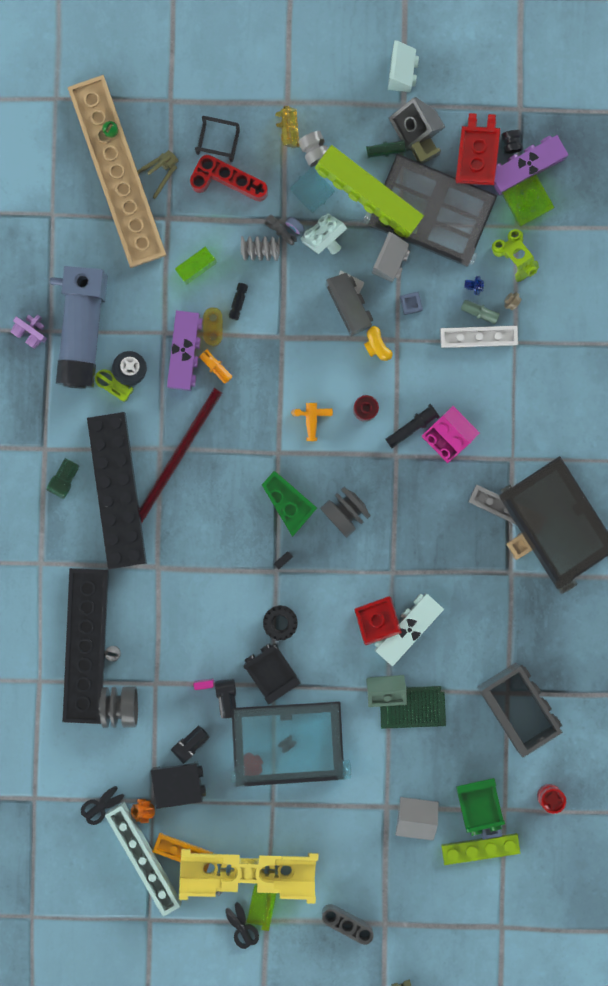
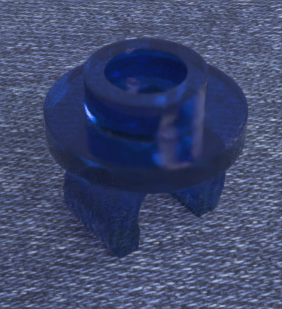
M476 276L475 281L465 280L464 288L466 290H474V294L479 295L480 292H483L484 280H481L480 276Z

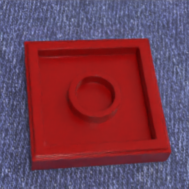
M390 596L354 609L363 642L366 646L402 633Z

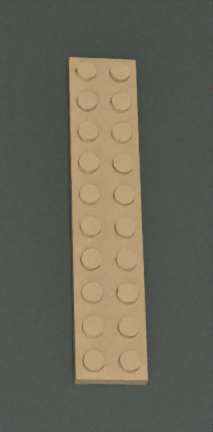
M104 75L67 87L130 268L167 256ZM113 121L116 123L118 134L115 137L109 138L104 135L102 127L105 122ZM110 124L106 132H109L110 128L112 127V124Z

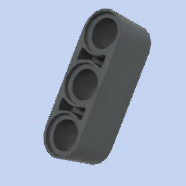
M328 904L323 908L322 920L324 924L360 944L367 945L372 942L374 937L373 929L369 923L333 904ZM332 911L336 916L333 919H328L325 916L326 913ZM345 921L353 923L350 928H345L342 924ZM362 930L370 932L367 937L360 936Z

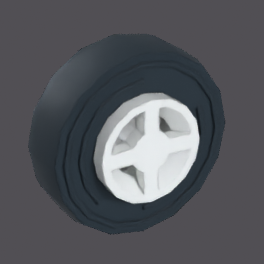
M133 351L122 352L114 359L112 365L113 375L116 380L127 386L136 385L141 382L147 370L143 357Z

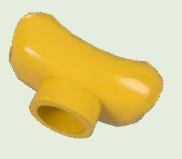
M376 326L370 327L367 331L369 341L364 343L369 355L372 357L377 354L378 358L382 361L390 360L393 353L384 344L380 329Z

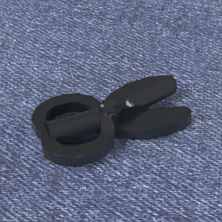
M117 786L108 789L102 795L100 801L90 799L82 805L81 815L86 818L88 824L96 825L102 822L106 814L105 809L114 807L124 798V794L111 798L117 791ZM89 804H95L88 812L85 811ZM101 812L99 819L91 820L92 817Z
M236 902V915L230 908H226L225 913L230 924L236 928L234 933L236 945L246 949L258 942L259 932L252 924H246L244 909ZM248 929L253 931L255 935L254 940H252ZM239 933H241L245 943L240 942L238 938Z

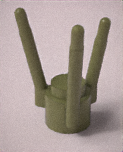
M170 150L165 154L162 153L158 158L137 170L138 174L155 165L147 172L150 175L160 167L164 170L169 169L154 193L153 199H156L171 174L177 169L175 164L179 161Z

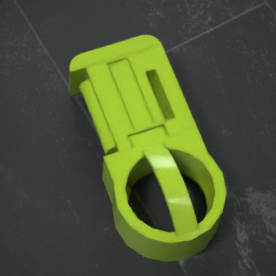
M102 369L96 373V384L123 402H126L129 395L134 391L133 387L129 389L130 386L118 382L113 373L107 369ZM101 373H109L112 377V381L103 376ZM98 377L107 382L109 385L102 386L98 381Z

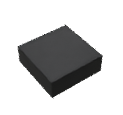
M287 551L275 562L274 565L278 570L293 558L292 554Z

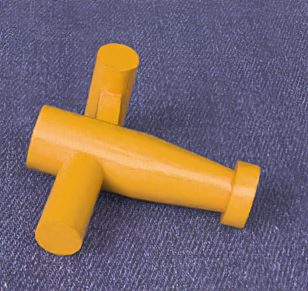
M306 403V412L300 409H293L291 415L294 417L306 416L308 434L306 441H317V416H333V409H317V403Z

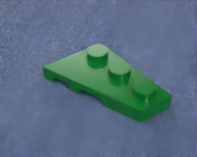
M273 471L262 486L293 537L315 512L317 507L277 472Z

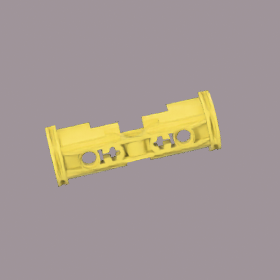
M181 849L179 900H188V896L216 897V891L238 892V883L257 884V893H279L280 899H303L307 903L316 904L315 866L318 861V853H308V857L259 855L258 859L240 858V855L190 853L191 849ZM208 863L215 866L214 871L211 873H207L203 869ZM218 864H220V868H226L227 865H231V868H234L229 873L226 872V869H220V873H217ZM276 865H277V872H278V874H275V870H276V869H275V866H276ZM266 866L272 869L268 871V874H265L264 870H262ZM283 866H290L292 870L290 874L283 875L281 868Z

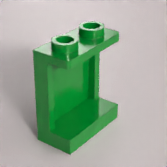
M495 778L456 786L466 833L471 832L473 836L482 834V830L490 828V831L502 829L501 825H505V821L503 820L496 791Z

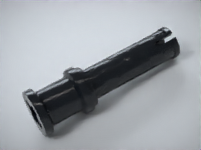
M429 404L428 408L419 414L416 413L414 419L385 438V440L393 448L418 429L426 428L429 422L435 418H440L434 407Z

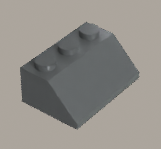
M347 273L327 279L326 287L350 336H353L370 328L373 318L370 311H365L363 307L365 301L361 293H356L354 287L357 285L353 277H349Z

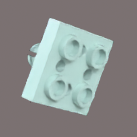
M328 213L322 216L316 225L307 229L300 240L317 254L321 253L326 247L331 254H336L341 249V246L335 239L347 227L343 222Z

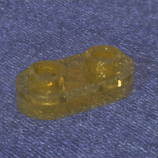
M214 307L208 308L203 315V338L209 346H217L223 339V315L219 309ZM216 315L217 319L215 321H211L210 316ZM216 334L217 338L215 340H211L210 335Z

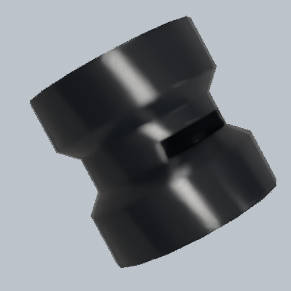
M510 130L501 134L502 140L505 143L503 147L505 154H513L523 150V145L520 142V130Z

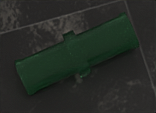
M404 140L390 143L385 141L383 144L366 146L368 158L384 155L389 157L390 154L406 152Z

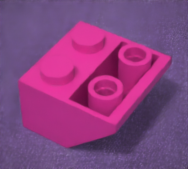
M452 406L421 437L449 463L480 432Z

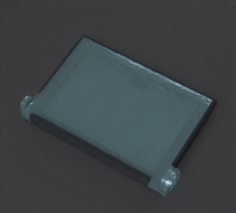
M340 702L231 708L234 771L230 772L231 783H235V787L351 779L350 760L343 759Z

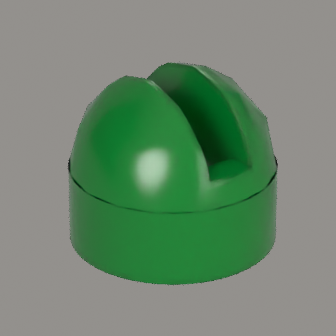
M107 121L103 124L102 130L105 136L112 138L118 134V127L115 122ZM110 124H112V127L110 128L109 132H106Z

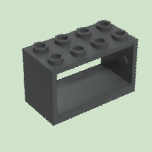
M514 663L477 688L517 752L522 757H525L563 732L560 729L562 724L557 716L549 712L552 710L546 699L544 700L543 697L539 696L541 694L539 687L533 681L530 682L529 677L531 675L526 667ZM517 673L551 725L524 744L490 691Z

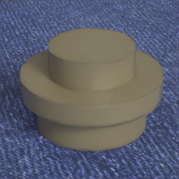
M517 292L508 294L504 300V307L514 310L522 300Z

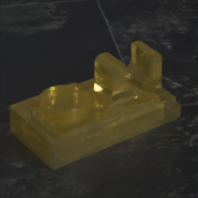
M283 106L281 111L275 113L276 117H282V121L277 123L276 126L282 128L281 139L283 145L290 148H298L300 145L298 143L297 111L289 106Z

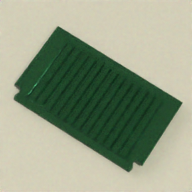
M441 686L406 687L407 705L380 707L381 729L446 726L445 691H441Z

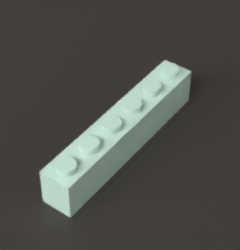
M122 802L107 811L105 817L162 916L164 917L178 909L182 901L179 900V895L156 855L152 852V848L132 817L126 803Z

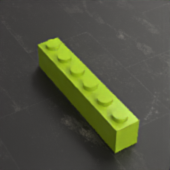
M333 145L328 148L315 166L320 176L331 180L337 189L344 190L348 193L350 199L361 203L367 212L374 213L383 224L391 226L395 229V233L401 237L407 238L424 217L423 214Z

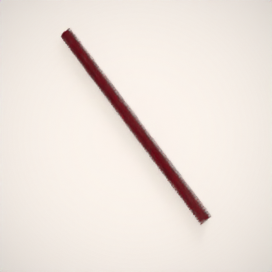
M216 388L207 398L208 400H206L204 406H202L203 408L198 412L199 414H197L194 422H192L189 430H187L182 438L179 447L177 446V451L172 455V459L168 461L169 463L164 467L163 473L159 475V479H157L156 483H154L155 485H153L154 487L149 491L150 493L146 497L147 500L143 501L142 508H139L141 524L159 497V493L163 491L164 485L168 483V479L173 475V471L178 467V463L183 459L182 457H184L187 449H189L194 440L193 438L196 437L195 434H198L197 432L203 426L204 420H207L209 412H212L213 406L217 404L218 398L222 396L221 394L223 393Z

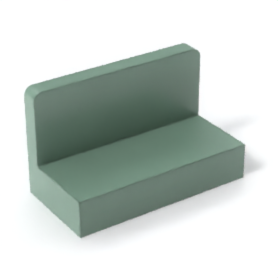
M404 675L366 678L368 707L407 705Z

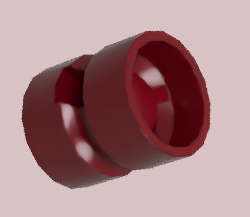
M369 395L359 397L353 407L355 417L363 422L374 419L379 410L377 400Z

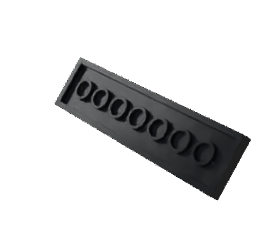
M120 412L87 418L108 569L147 564L126 413Z
M69 568L62 722L101 724L99 699L104 686L109 570Z

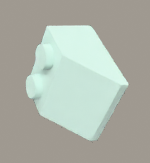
M395 40L388 90L411 92L412 86L415 87L417 75H413L414 68H418L419 56H415V48Z

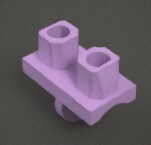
M28 315L26 320L30 322V325L17 316L13 320L15 324L11 333L19 339L25 331L31 333L25 343L35 349L41 342L45 343L48 339L35 330L37 327L42 331L45 327L40 323L42 319L40 315H37L35 318Z

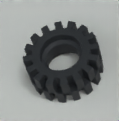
M274 606L265 614L263 628L270 638L283 641L292 637L296 632L297 616L287 606ZM281 615L287 619L288 625L284 630L274 628L273 619L276 616Z

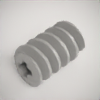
M241 236V255L243 259L247 260L250 255L251 260L254 261L258 255L259 261H262L265 255L267 261H270L273 255L274 260L278 261L280 256V237L277 242H275L274 237H271L270 242H268L266 236H264L262 242H260L259 237L256 236L253 242L251 236H249L247 242H245L244 237Z

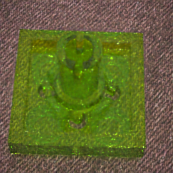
M537 175L502 193L520 227L555 208Z

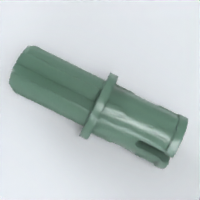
M465 300L461 306V310L476 316L477 319L481 318L494 325L500 313L485 308V305L480 306L469 300Z

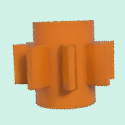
M137 799V804H134L131 808V815L140 824L149 823V819L155 815V807L150 800Z

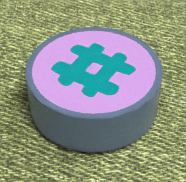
M289 217L285 222L287 227L298 235L304 231V226L293 217Z

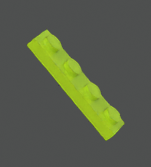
M517 833L485 840L481 838L441 845L444 865L521 854Z

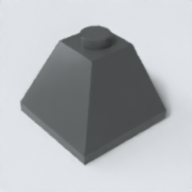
M417 97L412 98L389 117L407 151L411 149L412 144L418 141L422 143L434 137L445 128L437 111Z

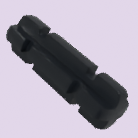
M238 283L237 293L235 292L231 306L232 310L229 313V318L232 320H238L240 316L239 311L242 310L245 299L244 294L247 293L248 285L244 283Z

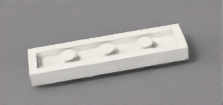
M517 326L441 328V348L517 346L518 329Z

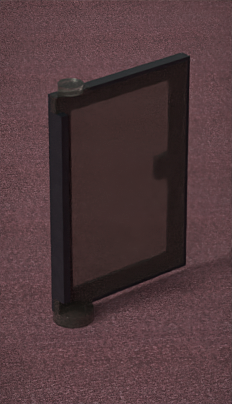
M560 456L513 487L509 484L501 489L502 494L499 495V498L561 594L577 585L574 578L608 556V531Z

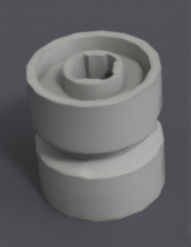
M321 131L307 134L298 141L302 152H306L305 159L309 167L316 166L328 150V147L323 145L325 140Z

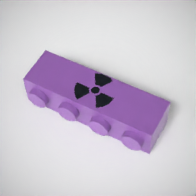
M551 135L540 141L542 144L536 147L531 145L524 150L525 153L518 156V154H515L507 159V163L503 165L501 163L497 164L495 185H493L497 194L500 196L565 160L568 153L558 135L551 137Z
M176 310L167 382L169 389L191 391L192 387L196 385V375H193L194 368L198 367L199 357L195 355L196 349H200L201 338L198 337V330H202L203 319L200 318L199 313Z

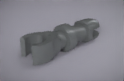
M270 214L266 218L264 223L272 230H275L278 236L281 235L286 239L285 241L288 244L294 245V242H297V238L292 233L290 234L284 225L281 226L273 215Z

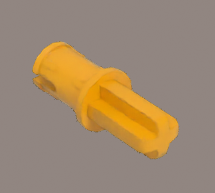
M208 349L199 356V359L210 368V372H213L223 383L231 380L232 375Z

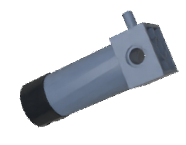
M64 266L63 278H50L51 285L62 286L61 293L65 296L60 354L56 375V384L63 385V387L76 389L94 388L101 302H105L108 280V275L102 269ZM88 281L87 286L82 287V284Z

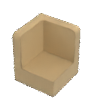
M519 533L517 537L506 543L515 560L532 551L522 533Z

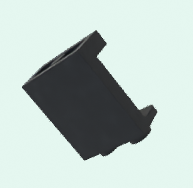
M270 643L260 649L261 653L255 656L252 654L244 660L246 663L243 665L265 697L264 699L268 705L301 684V681L277 645L273 644L271 646Z
M198 761L160 768V766L153 767L151 769L156 809L200 803L203 801V796H206L205 784L201 785L200 778L203 777L202 765L199 766Z

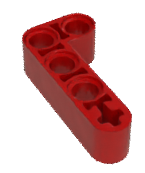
M204 155L199 159L190 178L191 186L197 193L205 192L213 179L256 201H263L268 195L265 182L211 155ZM211 162L213 166L210 169H204L203 164ZM228 170L230 175L227 178H223L220 176L221 171ZM197 179L204 180V184L202 186L198 187L194 185ZM239 179L247 180L245 186L237 185ZM261 187L263 193L259 192V194H256L255 189L259 190V188Z

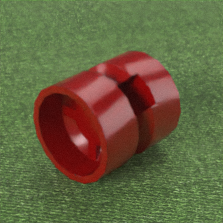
M546 784L539 789L537 800L548 813L557 814L565 808L566 797L557 786Z

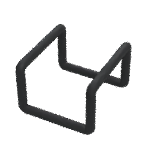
M202 116L203 124L198 147H195L196 154L199 155L200 151L221 155L229 157L230 162H233L240 133L239 124ZM206 120L236 126L231 154L202 148Z

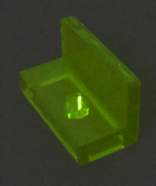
M205 246L177 266L175 270L187 285L215 265L217 261Z
M255 884L247 923L260 925L261 930L269 931L277 893H257V884Z

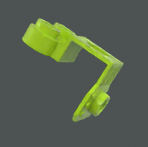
M513 229L508 233L507 242L500 239L493 242L492 252L497 257L505 256L513 261L517 266L516 282H521L528 276H533L537 272L539 264L538 261H534V256L523 244V233L518 229ZM523 250L525 252L524 257L520 259L514 257L515 253Z

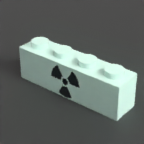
M427 593L424 595L419 594L413 601L415 605L411 609L407 608L401 614L402 619L399 625L402 633L375 643L376 648L374 650L392 667L444 610Z

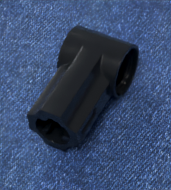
M235 680L215 681L216 697L219 699L221 719L232 718L231 708H236Z
M198 725L184 739L182 738L171 748V751L184 764L210 736Z

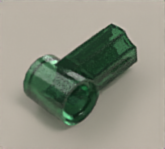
M65 458L57 474L50 480L46 490L64 499L80 466Z

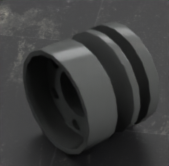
M344 486L341 491L346 497L342 498L336 493L335 497L339 503L336 505L328 500L320 509L347 538L356 530L352 523L354 519L362 524L364 522L359 515L362 513L367 519L371 515L360 498Z
M136 686L122 687L121 695H118L116 687H112L111 696L108 687L102 688L99 699V716L103 728L109 727L110 719L112 728L117 727L118 719H121L123 728L137 726L138 693Z

